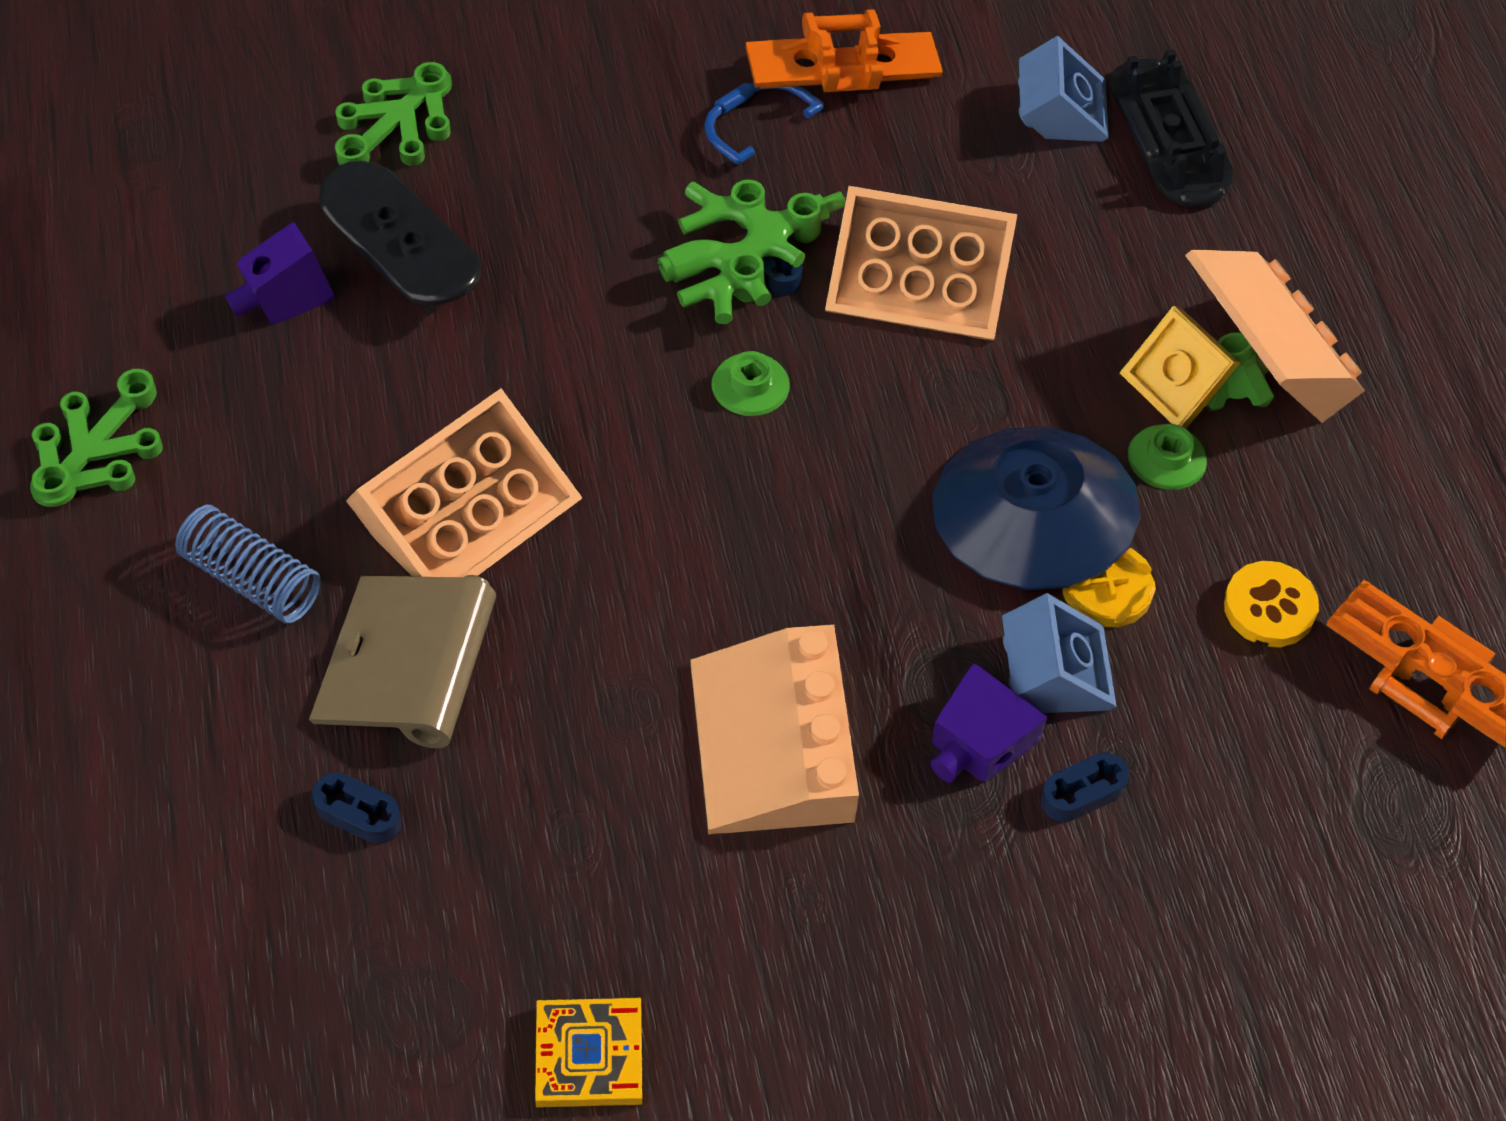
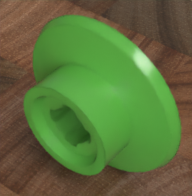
M755 351L743 352L726 359L718 366L712 377V391L717 401L727 410L743 416H760L776 410L784 403L790 390L789 377L784 368L771 357ZM749 376H754V377H756V378H753V380H748V379H746V378H749Z
M1163 424L1148 427L1140 431L1132 439L1128 447V461L1134 473L1145 483L1159 489L1181 490L1188 488L1202 478L1207 468V455L1202 444L1192 433L1179 425Z

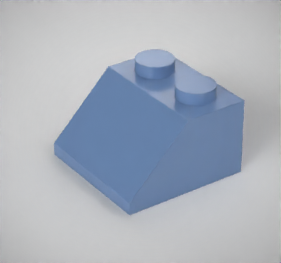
M1059 36L1054 37L1019 58V115L1027 127L1034 128L1045 139L1103 142L1109 138L1106 79Z
M1048 593L1002 615L1004 628L1003 645L1008 656L1010 690L1041 713L1108 711L1117 707L1102 624Z

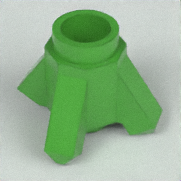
M1242 333L1224 335L1218 340V343L1237 359L1240 365L1206 404L1205 408L1209 411L1223 409L1228 398L1243 399L1246 397L1250 399L1254 406L1267 407L1274 397L1264 378L1269 369Z

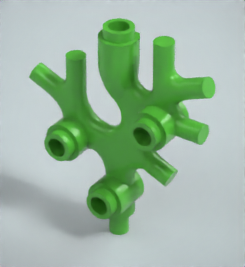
M742 180L736 183L731 190V195L728 196L716 195L696 182H691L686 187L685 196L702 206V209L678 219L680 229L684 235L725 220L735 221L741 228L748 231L747 235L743 240L736 243L694 240L664 251V256L658 258L660 272L666 282L674 280V282L678 283L696 276L709 268L719 269L721 273L718 276L677 292V296L683 308L705 299L713 300L715 321L719 324H728L733 319L732 294L742 302L754 301L757 306H764L771 300V294L765 287L762 258L768 256L777 257L795 268L799 267L805 259V253L788 243V237L791 235L801 243L814 241L822 231V222L830 218V213L845 207V198L840 191L824 198L821 194L799 193L789 200L788 209L770 211L766 209L764 187L755 180Z

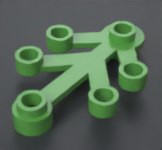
M426 62L419 65L415 69L414 75L409 78L391 80L369 79L362 85L365 103L345 102L340 104L335 112L337 124L344 130L358 128L362 120L380 119L362 136L349 134L341 137L336 142L335 151L338 164L342 165L353 161L369 162L370 152L398 125H400L402 142L399 145L401 161L408 166L421 164L425 159V152L422 141L418 139L415 110L425 100L429 117L425 120L427 137L433 141H443L451 134L449 118L444 115L442 97L451 90L452 81L450 74L444 66L436 62ZM406 94L402 99L387 101L388 95Z
M131 369L119 377L117 387L121 397L90 432L88 431L86 418L90 415L91 408L87 397L81 392H70L61 399L60 406L64 417L68 421L72 452L61 464L57 451L61 448L63 439L58 427L52 423H42L34 428L32 439L36 449L39 451L41 467L32 476L30 491L38 504L45 507H58L69 502L77 491L109 485L111 489L116 491L127 490L133 486L135 475L131 464L125 460L112 461L104 468L87 471L81 470L88 462L131 453H137L143 459H152L162 452L163 444L160 435L152 428H144L132 435L109 439L135 409H145L155 399L157 390L153 377L148 371L144 369ZM74 405H81L78 409H70ZM46 436H53L48 441H41ZM146 441H154L149 446H142ZM118 473H126L121 478H113Z

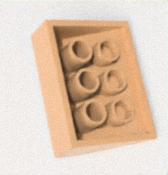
M849 186L825 312L994 341L1017 214Z
M1191 250L1185 255L1279 385L1321 423L1365 391L1356 379V377L1362 374L1361 370L1346 352L1339 357L1332 347L1338 340L1323 321L1315 325L1308 315L1314 308L1299 290L1293 294L1290 292L1285 283L1291 278L1276 259L1268 263L1258 252Z
M499 389L362 485L346 502L374 539L412 577H464L466 575L478 576L581 500L582 497L504 391Z
M834 625L785 628L691 659L690 665L708 835L855 823L859 792Z

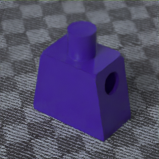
M294 222L239 259L237 266L247 283L224 295L237 318L260 306L272 324L280 323L335 299L312 249Z
M974 663L935 722L932 743L940 752L931 761V768L939 778L949 783L953 782L964 769L980 781H989L1039 743L1047 716Z

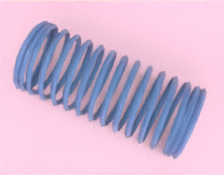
M203 505L195 509L188 515L177 533L175 547L178 555L193 563L196 567L201 568L205 573H209L213 578H217L221 583H225L229 588H233L236 593H241L245 599H249L253 604H257L261 609H265L269 614H273L284 624L293 623L300 619L310 609L319 593L321 582L320 574L317 571L309 569L306 564L301 565L298 559H293L290 554H285L282 549H277L274 544H269L266 539H261L257 533L253 534L249 528H245L241 523H237L234 518H229L226 513H221L213 505ZM213 512L214 516L209 518L196 534L192 544V551L187 552L188 540L193 529L205 515ZM213 521L212 527L208 535L205 537L203 542L198 547H196L200 536L202 535L206 527ZM226 523L224 531L217 537L210 552L203 556L204 551L214 541L220 526ZM234 528L232 536L226 541L219 555L212 561L213 553L221 546L228 531ZM242 533L240 541L230 552L227 561L220 566L221 559L231 548L235 538ZM250 539L248 546L237 559L235 566L228 571L229 564L239 553L243 543ZM258 544L255 553L250 557L243 571L236 576L239 566L244 562L251 548ZM265 550L263 558L253 570L252 575L244 581L247 571L252 567L258 555ZM273 555L271 563L262 574L260 580L252 586L255 576L260 572L266 560ZM208 558L207 563L204 564L203 560ZM281 560L279 569L275 572L269 584L261 590L264 580L268 577L274 565ZM216 563L215 569H212L211 565ZM289 565L287 574L277 589L269 595L272 585L277 581L281 572ZM224 568L223 574H220L219 570ZM295 571H297V573L288 581L289 577ZM232 573V578L228 579L227 575ZM309 575H313L312 588L305 600L292 613L283 616V612L295 604L304 592ZM240 578V583L236 584L235 580ZM303 578H305L299 592L292 599V601L285 606V603L290 593L294 590L295 586ZM249 583L248 589L244 590L243 586ZM257 588L256 594L252 595L251 591ZM265 593L264 599L260 600L259 596ZM273 598L272 604L268 605V601Z

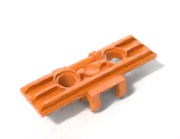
M875 9L865 10L864 14L814 16L812 12L803 13L802 28L804 38L746 42L745 46L754 85L760 88L822 85L824 92L879 89L881 81L932 79L933 77H942L943 74L931 32L879 34L881 26ZM862 30L858 45L844 48L833 47L830 32ZM878 54L887 55L892 61L886 63L877 61ZM802 58L809 59L815 65L803 67L795 61Z
M1363 579L1330 617L1326 625L1385 666L1369 689L1377 695L1380 692L1384 693L1436 729L1434 734L1440 739H1444L1458 720L1462 718L1506 748V674L1490 664L1496 653L1440 616L1432 624L1428 623ZM1393 630L1406 632L1412 638L1413 645L1410 647L1396 645L1391 641L1389 632ZM1417 671H1421L1447 690L1441 703L1445 705L1444 708L1449 713H1445L1395 679L1394 676H1398L1402 680L1407 679L1408 681ZM1473 685L1485 686L1492 691L1495 701L1490 703L1478 701L1471 694L1470 689Z

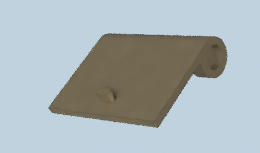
M466 575L464 577L361 576L309 720L313 724L398 727L409 740L418 745L428 748H444L448 746L496 600L494 589L487 580L476 575Z

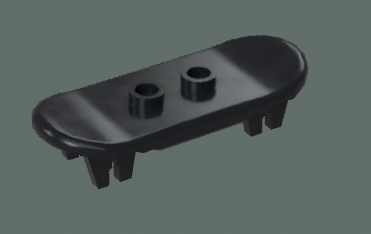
M1166 50L1162 60L1138 59L1137 56L1128 57L1125 63L1116 67L1112 72L1109 86L1157 188L1169 200L1181 206L1206 208L1216 204L1227 194L1231 187L1233 167L1230 164L1221 138L1197 91L1188 80L1180 60L1175 61L1177 55L1175 50Z
M353 161L337 166L325 177L319 194L323 215L387 282L400 291L410 302L417 305L421 304L423 311L428 316L435 312L436 305L453 302L475 288L482 273V266L478 255L389 169L373 162Z

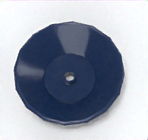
M1047 426L1006 428L970 442L944 466L932 494L935 529L952 556L986 580L1022 590L1068 588L1103 574L1130 548L1141 518L1136 484L1116 456L1085 436Z

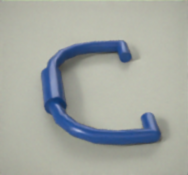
M754 82L750 84L743 83L715 101L714 107L707 113L704 129L709 142L720 153L739 165L755 155V151L749 146L737 153L717 136L714 128L716 118L719 115H725L751 98L755 92L765 89L784 90L800 97L810 105L803 110L804 116L808 119L824 108V103L801 86L760 88L755 87Z

